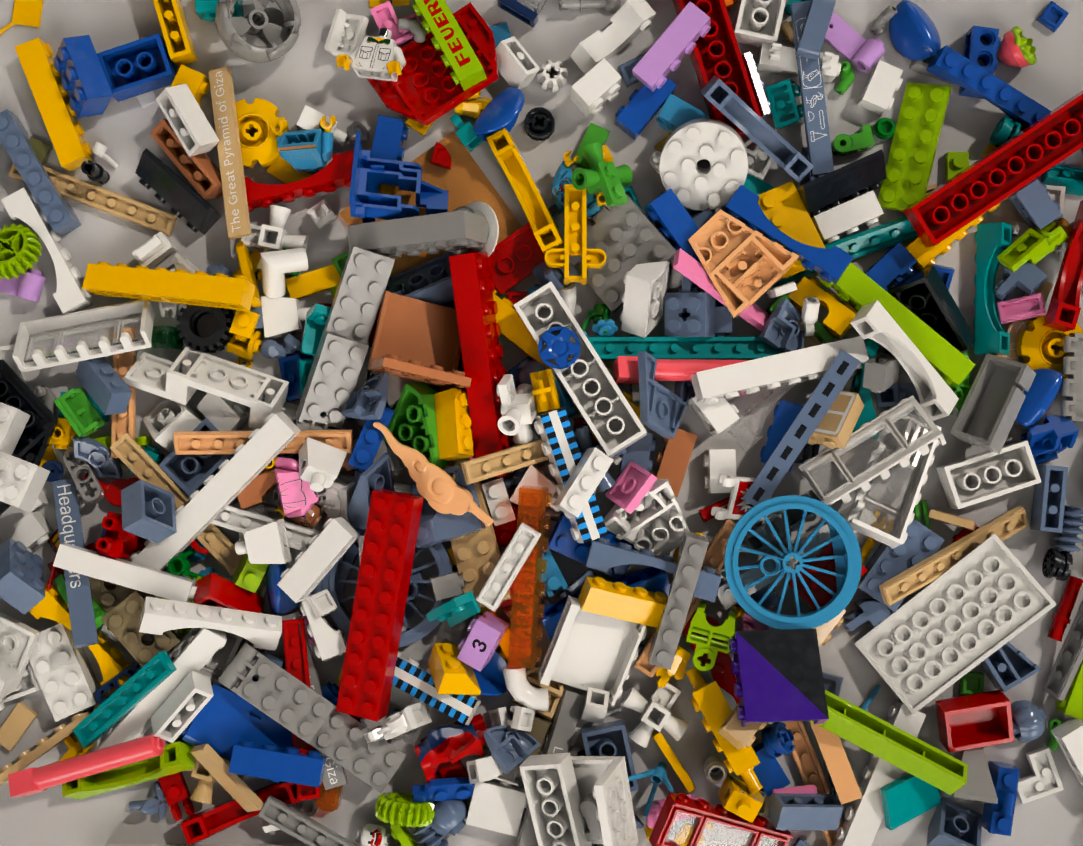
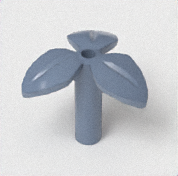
M154 783L155 798L131 801L129 809L140 810L150 815L156 814L158 811L159 819L163 820L167 810V803L162 802L165 796L160 783Z

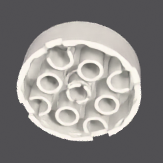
M698 118L680 125L670 134L662 149L659 164L662 184L666 191L671 188L682 205L690 209L706 210L710 207L712 210L727 204L739 186L744 185L748 173L747 150L742 138L731 126L720 120ZM706 159L710 162L708 168H700L697 164L698 161Z

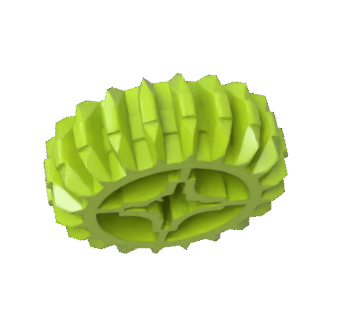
M13 223L10 227L4 225L3 229L0 230L1 279L7 278L10 280L13 276L19 278L21 273L26 274L29 268L33 269L32 265L34 263H38L37 257L42 255L39 237L22 224L17 226Z
M383 793L378 796L376 801L375 816L380 821L390 823L391 825L413 828L428 826L434 818L435 803L433 801L413 802L411 793Z

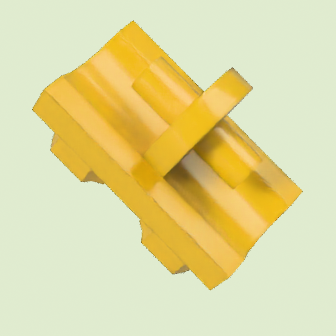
M553 369L530 373L533 387L531 392L535 397L537 411L543 412L560 408Z

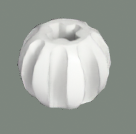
M552 59L546 60V65L541 64L539 66L541 70L539 71L540 74L536 75L538 83H543L541 88L545 91L548 88H552L553 92L559 91L558 86L564 87L567 83L565 77H568L567 68H562L563 63L558 60L556 63H553ZM551 73L555 74L554 78H549Z

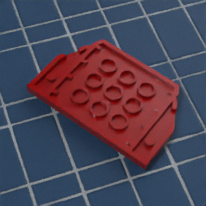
M471 2L453 13V16L480 61L487 79L465 91L460 84L456 85L450 75L453 72L451 67H445L440 57L443 53L441 49H435L431 41L433 35L429 32L425 35L426 40L424 42L418 43L412 40L401 48L406 65L401 70L402 75H398L397 82L366 78L387 108L428 126L499 79L493 31Z

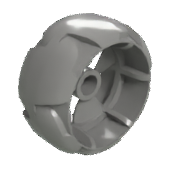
M218 0L215 17L218 34L226 47L236 53L238 57L255 63L271 62L286 54L296 43L301 26V15L296 0H252L255 9L245 18L232 17L237 0ZM269 1L272 3L276 2L281 9L284 19L282 27L268 22V16L264 9ZM263 30L270 44L266 46L252 45L246 42V37L242 35L245 33L255 35Z

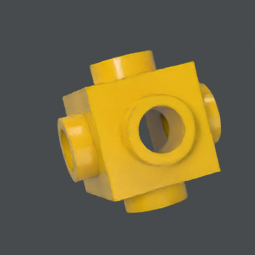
M58 418L59 421L49 443L54 444V448L68 449V445H73V438L77 434L66 418Z

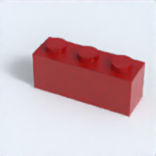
M211 572L196 581V587L198 588L195 593V604L261 613L262 597L235 585L218 574Z

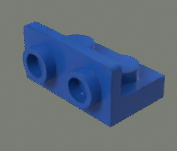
M296 354L278 359L282 380L289 382L286 402L301 399L298 359L313 358L312 355Z

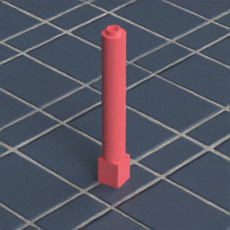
M617 356L613 362L614 381L616 384H639L638 356ZM657 359L654 380L692 381L690 376L696 372L749 360Z
M150 734L38 768H28L8 774L10 797H25L48 790L47 788L160 756L165 749V740Z

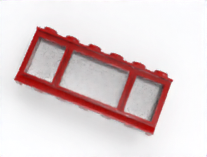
M669 792L649 841L652 846H787L790 839H793V835L789 830H776L773 823L763 816L757 815L752 823L726 810L722 804H717L716 806L701 798L695 800L683 793L674 794Z

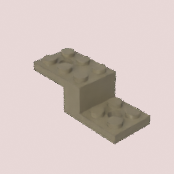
M89 577L92 597L107 613L101 618V621L141 667L147 664L159 652H168L182 640L174 630L163 632V635L153 634L155 638L154 643H146L143 640L144 633L139 632L140 616L146 596L156 597L152 594L117 585L116 588H109L106 581Z

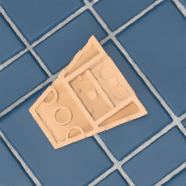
M721 209L688 239L689 244L733 318L750 308L782 278L799 258V255L794 252L791 253L783 248L782 245L769 240L760 232L752 230L746 224Z

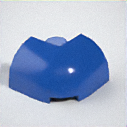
M1048 415L1045 416L1043 425H1034L1028 429L1027 433L1021 434V441L1028 440L1035 464L1038 465L1059 458L1058 453L1067 447L1072 448L1076 442L1079 429L1071 420L1063 416Z

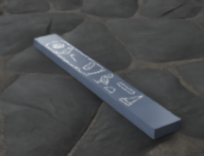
M811 1L796 2L790 5L795 51ZM820 54L817 61L796 55L809 162L814 166L810 172L811 176L826 175L834 171Z

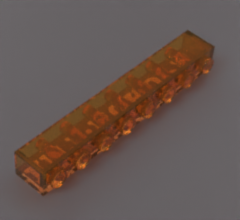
M521 486L519 488L517 530L523 522L542 535L513 582L508 666L535 668L537 661H541L542 648H538V640H542L543 626L539 625L540 617H544L545 604H541V595L545 596L546 582H542L543 573H547L548 561L544 560V551H548L549 538H545L546 529H550L551 517L547 516V507H551L552 494L548 493V487Z

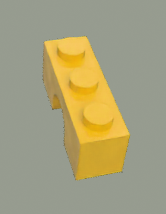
M804 276L797 284V290L792 291L788 295L791 299L790 303L802 312L804 298L817 297L820 301V306L825 307L829 312L822 322L824 328L841 340L852 325L850 323L856 316V310L849 304L843 305L838 301L839 298L831 291L825 292L821 289L820 283L815 279L811 278L809 280Z

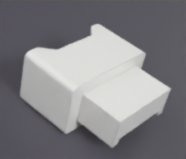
M158 232L139 248L133 250L132 255L140 265L153 270L158 263L177 252L178 248L169 236L163 232Z

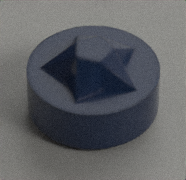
M50 460L41 466L50 471L46 481L53 482L62 478L64 469L58 461Z

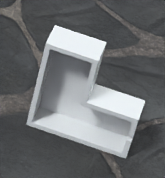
M1 402L0 477L5 482L0 486V501L31 513L50 471L12 456L31 415Z

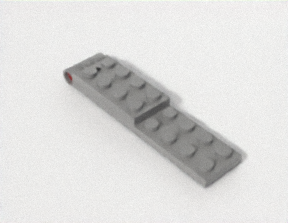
M351 245L293 423L301 431L341 430L346 417L341 412L354 393L369 348L367 343L395 259Z
M244 643L218 679L221 684L380 793L383 792L407 756L385 739L367 743L364 735L372 730L349 714L336 711L335 704L247 643ZM254 675L259 677L257 681L252 680Z

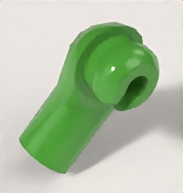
M848 61L841 62L839 74L841 81L835 88V91L840 95H844L855 80L853 67Z
M1052 718L1048 722L1051 737L1046 744L1048 748L1055 752L1059 744L1051 730L1062 724V721L1058 718Z

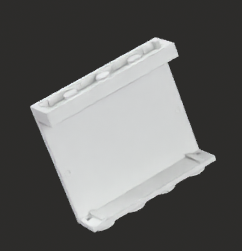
M569 596L538 672L540 684L549 686L550 681L553 680L585 691L588 690V687L609 691V701L614 706L616 700L621 698L624 681L630 676L632 661L637 659L639 653L638 646L646 637V626L582 611L578 598Z

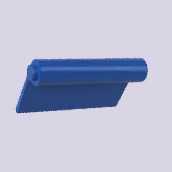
M215 682L212 685L214 696L181 733V740L194 746L209 744L222 759L231 762L234 744L241 742L242 739L255 741L254 745L263 746L264 743L276 744L278 749L284 750L286 747H293L291 731L230 689ZM268 779V780H270V781H272V782H274V783H276V784H278V783L280 782V781H277V780Z

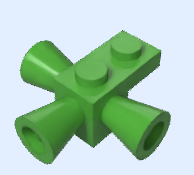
M601 142L591 143L583 147L581 153L591 168L574 169L571 176L574 188L577 190L587 188L589 195L602 192L608 207L622 206L629 202L623 186H628L632 181L633 174L631 168L626 164L615 167L613 162H604Z

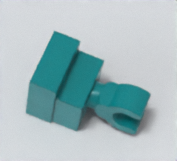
M457 113L450 118L458 128L455 134L470 152L484 141L474 133V127L469 121L465 124Z

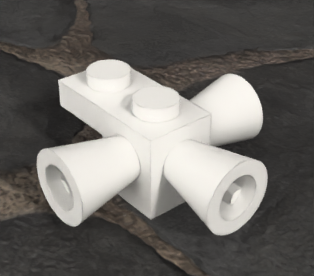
M270 205L269 225L262 224V226L250 224L251 235L241 237V241L246 246L264 250L263 253L280 251L283 248L288 250L303 247L307 251L308 247L307 235H288L284 226L291 210L277 205ZM260 258V260H259V262H258V265H257V267H256V269H257V270H260V271H261V258Z
M505 374L496 387L497 395L501 398L502 417L498 420V428L505 435H513L514 443H528L535 437L529 424H532L537 415L535 397L531 392L533 387L530 384H520L515 389L513 375Z
M667 682L665 687L659 688L657 686L647 701L634 687H631L625 695L621 706L639 712L641 722L628 737L640 746L647 748L653 729L660 732L664 728L676 741H679L685 733L689 722L671 716L670 709L681 693V690Z

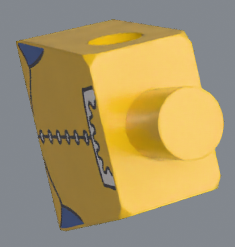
M727 774L718 791L721 803L726 810L752 823L762 807L766 795L760 790L750 794L745 782Z

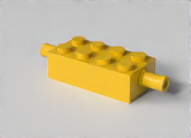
M696 667L686 671L685 674L694 688L692 693L693 699L690 702L696 713L701 711L704 717L701 722L707 733L710 731L713 733L715 739L712 742L717 752L720 753L722 751L726 757L723 763L728 772H734L736 776H742L750 794L762 789L763 786L753 770L754 766L758 765L760 761L752 746L749 748L745 746L738 750L717 732L732 712L717 682L714 681L706 684Z

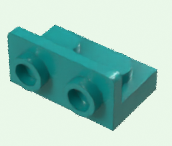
M789 78L765 87L777 130L796 123H804L803 108L799 99L801 92L798 83Z
M472 591L441 605L427 613L426 616L429 622L439 619V622L447 620L449 626L453 627L479 613L481 610Z

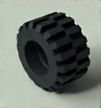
M187 305L186 309L183 307L180 309L182 316H177V321L180 322V325H176L177 330L181 331L178 335L192 349L204 353H216V350H224L223 346L227 345L230 338L234 335L229 332L234 316L231 309ZM213 313L217 319V328L212 335L203 338L197 331V323L203 315Z

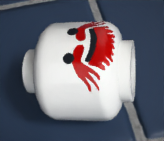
M367 823L362 830H358L356 843H359V846H388L390 833L387 832L386 827L383 825Z

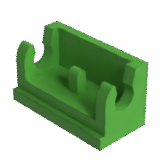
M73 388L54 400L79 437H88L106 424L82 388L76 390Z

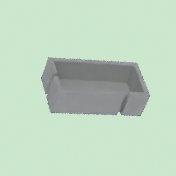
M986 354L950 433L960 441L975 446L979 445L981 448L1000 454L1026 398L1023 392L1029 391L1036 373L1027 364Z

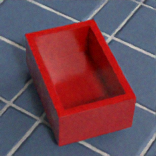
M1001 690L935 701L939 739L949 753L1014 741L1011 702Z

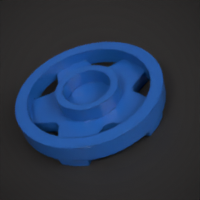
M553 327L547 330L541 336L538 344L540 358L547 366L554 369L570 367L577 361L581 351L577 335L566 327ZM555 331H561L557 336L552 334ZM571 335L574 337L576 344L570 342ZM543 342H545L547 344V348H545L542 351ZM575 354L573 359L568 362V356ZM555 359L556 362H557V365L552 364V363L548 362L547 360Z

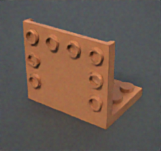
M385 291L367 369L381 373L386 372L390 375L449 389L470 387L472 378L465 377V372L457 371L461 355V345L456 309Z

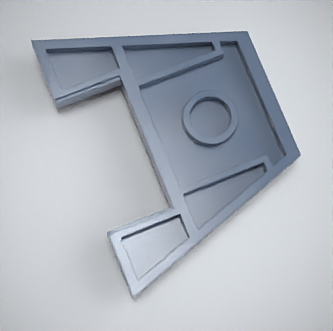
M646 351L638 352L641 423L666 439L674 438L693 393V384L689 381H676L674 393L654 380L657 359Z

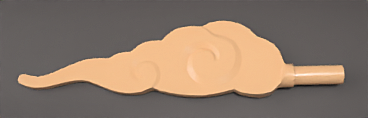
M379 422L373 423V426L383 433L392 451L402 459L403 464L408 468L409 475L416 482L420 495L428 501L435 511L454 515H463L466 512H470L486 526L490 527L495 520L478 507V504L473 500V495L467 489L458 486L449 474L428 462L427 458L418 450L398 442L385 425Z

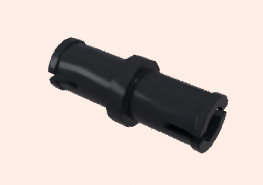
M88 160V163L86 161L82 163L81 170L84 174H87L89 179L103 184V182L106 184L109 181L110 175L101 165Z

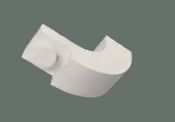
M506 707L489 711L492 727L504 725L508 726L506 729L508 731H518L517 729H510V726L507 725L510 716ZM490 751L480 759L466 762L470 784L489 781L504 773Z

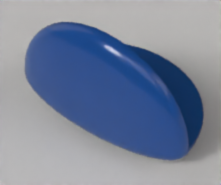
M902 0L896 6L898 13L889 21V35L894 48L902 56L911 60H924L937 54L941 48V40L933 21L918 5L908 0Z
M509 87L499 93L477 118L473 128L474 133L480 139L487 141V137L503 128L510 132L524 105L525 98L523 92L516 87Z
M1047 368L1033 370L1036 376L1029 391L1023 392L1026 398L1015 419L1024 428L1035 425L1049 410L1060 390L1062 373Z
M269 564L266 571L268 602L272 613L275 615L288 613L300 604V602L295 603L277 585L282 579L280 577L281 574L287 569L285 564Z
M496 651L490 662L481 672L473 668L481 695L499 696L507 691L503 667L508 666V664Z

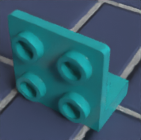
M315 303L307 311L301 345L302 353L315 356L331 307Z

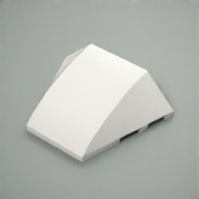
M657 479L652 489L646 493L632 514H629L615 504L603 519L606 529L614 533L616 538L630 542L639 551L640 548L651 550L653 555L661 557L662 554L667 555L681 545L684 532H690L668 479Z

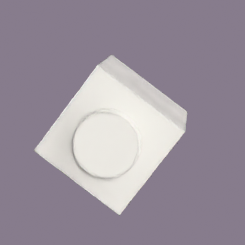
M588 687L583 703L581 720L602 725L608 708L610 692Z

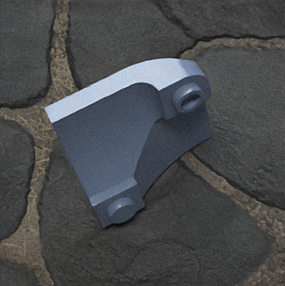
M453 466L444 469L451 478L455 474L456 478L454 481L458 486L467 489L473 495L474 502L480 508L474 483L466 484L462 467ZM416 483L410 484L412 495L422 497L417 490ZM424 498L416 548H426L443 541H451L486 527L481 520L470 512H466L463 515L439 513Z

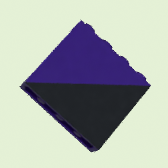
M816 629L735 631L731 637L732 639H729V650L734 655L731 668L732 674H736L737 683L734 684V694L739 700L736 712L737 719L741 720L742 727H745L748 723L814 721V725L824 724L829 719Z

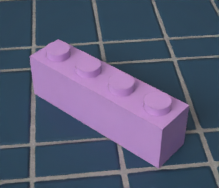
M690 1L632 69L633 76L652 92L656 88L660 89L667 81L666 76L671 71L675 72L681 65L682 57L685 54L689 55L696 47L695 42L699 37L703 38L711 29L710 17Z

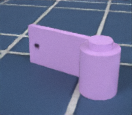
M835 12L832 14L829 23L831 26H828L824 40L857 69L864 73H869L885 53L884 43L878 38L865 40Z
M29 268V271L26 274L21 273L19 278L14 276L10 280L0 278V292L39 303L46 278L42 277L43 272Z

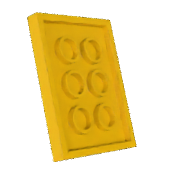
M793 181L758 195V204L761 210L780 231L803 244L825 248ZM797 259L777 282L807 269Z

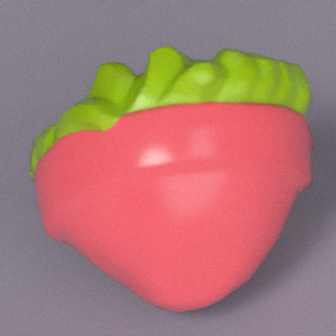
M1014 26L1003 35L998 52L999 60L1011 67L1023 68L1034 65L1037 62V57L1035 54L1036 48L1035 46L1032 47L1033 39L1024 37L1022 29Z

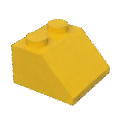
M434 643L428 665L437 694L480 695L481 690L473 667L457 659L460 653L457 650L458 646L450 643Z

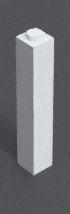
M68 543L59 545L53 564L54 567L174 601L190 603L191 600L195 599V593L198 588L195 586L196 580L173 575L120 558L97 554L95 551Z

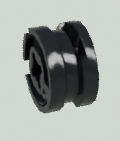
M536 107L526 114L525 131L531 139L544 141L553 134L555 122L548 109Z
M1054 548L1048 549L1042 564L1044 577H1055L1056 580L1066 581L1071 573L1069 564L1073 565V558L1070 552L1063 550L1060 552Z

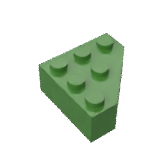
M423 382L406 383L387 428L398 442L418 450L427 458L428 462L444 470L449 460L439 459L434 394L437 392ZM384 436V437H383V440L388 444V442H387V440H386V438H385V436Z

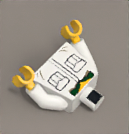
M380 28L377 37L366 36L352 53L348 55L340 54L336 57L337 68L344 66V70L348 71L350 66H352L360 78L397 82L398 75H402L401 70L405 67L406 60L402 49L397 46L395 40L391 39L392 32L387 28Z

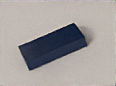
M498 0V7L532 28L535 27L538 22V14L516 0Z

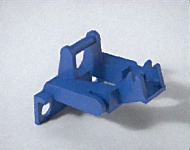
M356 131L349 194L351 217L362 218L363 223L375 222L376 218L392 220L419 216V209L417 207L426 208V215L448 211V190H442L422 181V167L420 164L370 158L371 150L362 149L361 131ZM379 185L398 186L399 190L416 192V206L402 204L401 196L379 194Z

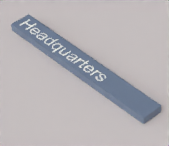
M72 478L53 481L52 487L60 544L68 543L85 548L76 484ZM63 569L74 648L99 644L89 576Z

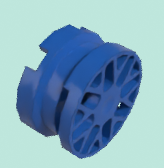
M777 723L773 727H767L762 732L763 745L768 754L774 758H778L782 754L792 753L795 745H792V741H794L793 734L790 729L787 730L785 728L786 724Z

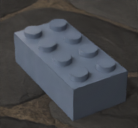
M915 519L907 527L906 532L908 536L903 545H899L894 549L883 543L879 545L865 565L868 571L861 576L857 588L883 605L885 604L879 585L935 554L945 541V539ZM905 598L891 606H885L891 611L896 612Z

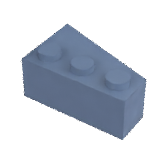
M1009 642L980 663L994 687L1003 692L1008 691L1041 670L1038 665L1034 664L1025 654Z

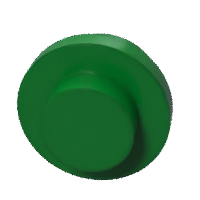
M889 118L878 119L873 126L875 136L883 140L889 139L895 133L894 122Z

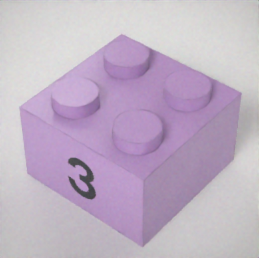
M488 611L482 615L478 614L467 629L470 634L462 639L457 648L460 651L457 659L481 672L490 662L509 623Z

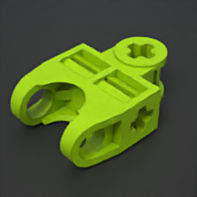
M700 602L691 621L686 642L696 644L693 663L698 670L708 671L712 669L715 665L718 651L730 653L729 639H732L731 637L735 633L736 611L730 610L728 619H725L723 624L713 626L707 621L706 613H704L707 603ZM692 632H695V633H698V634H702V635H705V636H709V637L707 638V637H704V636H700V635H697V634H693ZM712 638L719 639V640H722V641H726V642H728V643H724V642H721V641H717V640H714V639H712ZM706 653L711 661L702 665L698 656H703Z

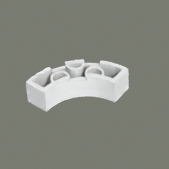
M627 0L610 19L611 23L601 31L597 30L580 42L570 57L586 74L603 58L608 61L641 31H646L652 25L651 20L656 15V12L646 0Z

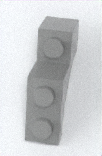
M813 490L801 495L819 500ZM787 509L789 531L800 524L803 510ZM779 510L768 519L779 538L786 534L783 510ZM808 511L805 520L809 519L815 514ZM765 520L752 528L753 531L773 545L777 541ZM749 531L744 537V541L750 549L762 552L770 548Z

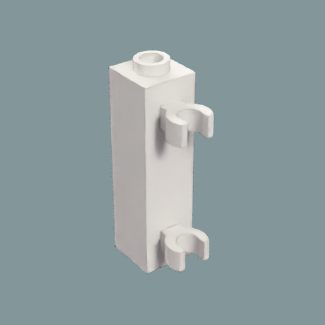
M762 43L758 52L757 71L799 78L795 48L782 46L779 43ZM826 51L824 53L820 52L823 82L832 83L835 77H838L840 74L841 63H838L839 55Z

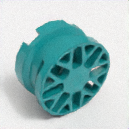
M1003 116L993 130L989 143L994 146L996 144L1002 145L1019 133L1021 123L1017 121L1012 122L1009 117Z

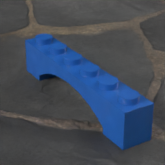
M947 45L939 49L926 68L928 72L941 80L952 82L984 98L1003 111L1013 121L1021 123V130L1026 129L1051 112Z
M740 185L727 203L725 212L743 222L752 230L760 232L769 240L782 245L783 248L791 253L794 252L799 255L798 260L801 261L800 264L809 271L815 270L820 274L821 279L828 283L833 282L836 284L854 257L835 245L832 249L818 248L803 244L787 236L765 216L758 204L759 196Z

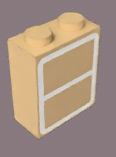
M841 391L807 443L811 445H825L831 449H845L865 406L859 394Z

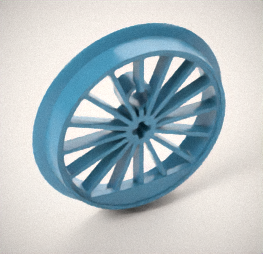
M797 495L771 498L750 509L732 530L727 542L724 561L729 588L739 605L757 621L780 630L812 629L835 618L853 598L860 581L862 569L859 543L847 521L827 504L813 498ZM787 509L803 510L792 551ZM783 510L788 551L769 521L768 514ZM809 511L822 518L821 522L797 551L807 512ZM764 517L784 554L751 529L761 518ZM827 522L831 538L802 553L824 523ZM749 531L782 557L742 547V541ZM832 542L834 555L804 558ZM740 550L763 556L759 564L738 566ZM792 556L795 560H798V563L794 564V568L786 564ZM767 559L775 561L776 567L774 570L766 571L763 564ZM834 559L836 572L804 564L803 562ZM802 567L836 576V593ZM760 568L765 574L744 586L739 570ZM799 571L803 572L833 595V597L820 607ZM781 572L758 602L748 594V588ZM786 573L776 612L761 606ZM795 573L816 606V610L805 614L800 613ZM790 574L792 575L796 615L780 614Z

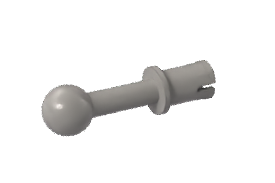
M559 0L560 11L578 10L579 13L582 12L583 8H605L608 12H616L621 6L620 0Z

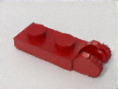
M178 772L158 778L175 821L182 820V813L178 802L182 800L187 815H194L195 810L190 799L191 794L183 773Z

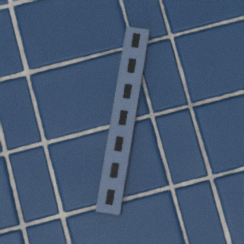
M841 349L743 497L745 501L756 506L770 499L861 362L860 360Z

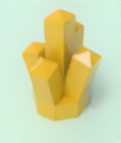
M481 91L456 106L455 114L477 119L483 111L481 109H484L493 99L479 97Z
M678 646L671 670L662 667L657 669L655 674L660 677L656 684L659 688L665 687L672 676L676 680L683 679L687 662L691 657L688 651Z

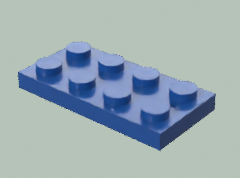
M561 512L546 547L584 564L591 541L583 544L574 540L570 528H572L570 519H567L565 514ZM608 530V535L602 536L610 539L611 544L626 543L632 546L631 549L637 551L633 544L624 539L616 538V535ZM630 564L608 568V572H600L619 579L625 577Z

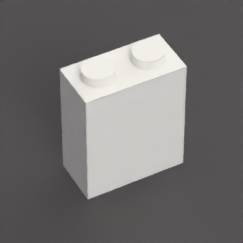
M493 779L491 781L475 783L466 824L517 837L524 819L522 817L524 808L527 809L528 805L525 788L513 785L512 788L501 785L500 781Z

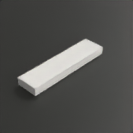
M521 523L476 601L494 612L498 609L540 539L541 533L527 524Z

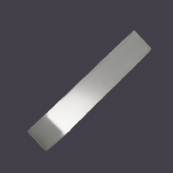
M74 447L67 449L63 454V461L82 498L89 504L99 503L104 497V490L90 463L76 458L80 464L77 466L72 461ZM88 471L89 476L86 480H78L80 472ZM90 485L95 490L94 497L90 496L91 492L86 486Z

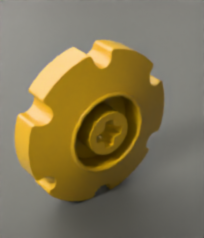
M255 98L251 104H248L245 99L237 101L236 111L243 167L253 169L256 163H260L262 167H267L280 158L276 140L278 134L272 131L271 125L273 122H279L285 118L278 117L279 109L267 100Z
M1046 315L1033 318L1027 323L1029 329L1019 333L1016 343L1017 356H1022L1023 364H1027L1032 370L1047 368L1062 373L1063 357L1068 356V353H1063L1064 337H1069V333H1083V330L1076 324L1074 330L1062 332L1043 326ZM1062 374V379L1068 377V375Z

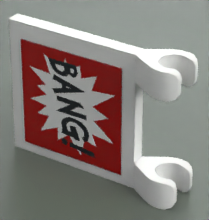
M720 474L718 482L723 483L725 487H732L727 509L714 506L711 509V515L715 516L717 520H740L750 509L755 507L745 501L743 497L756 478Z

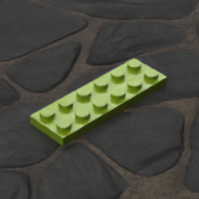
M907 82L886 165V179L882 181L878 202L882 209L903 211L926 195L952 90L951 86Z

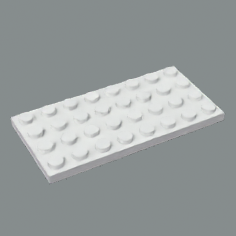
M994 533L854 644L909 711L915 714L1057 604Z

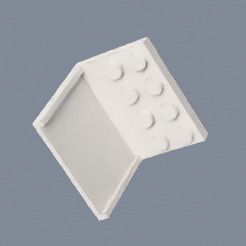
M571 756L581 801L588 794L592 793L597 803L596 818L600 821V840L591 841V843L603 844L604 846H636L639 840L625 756Z

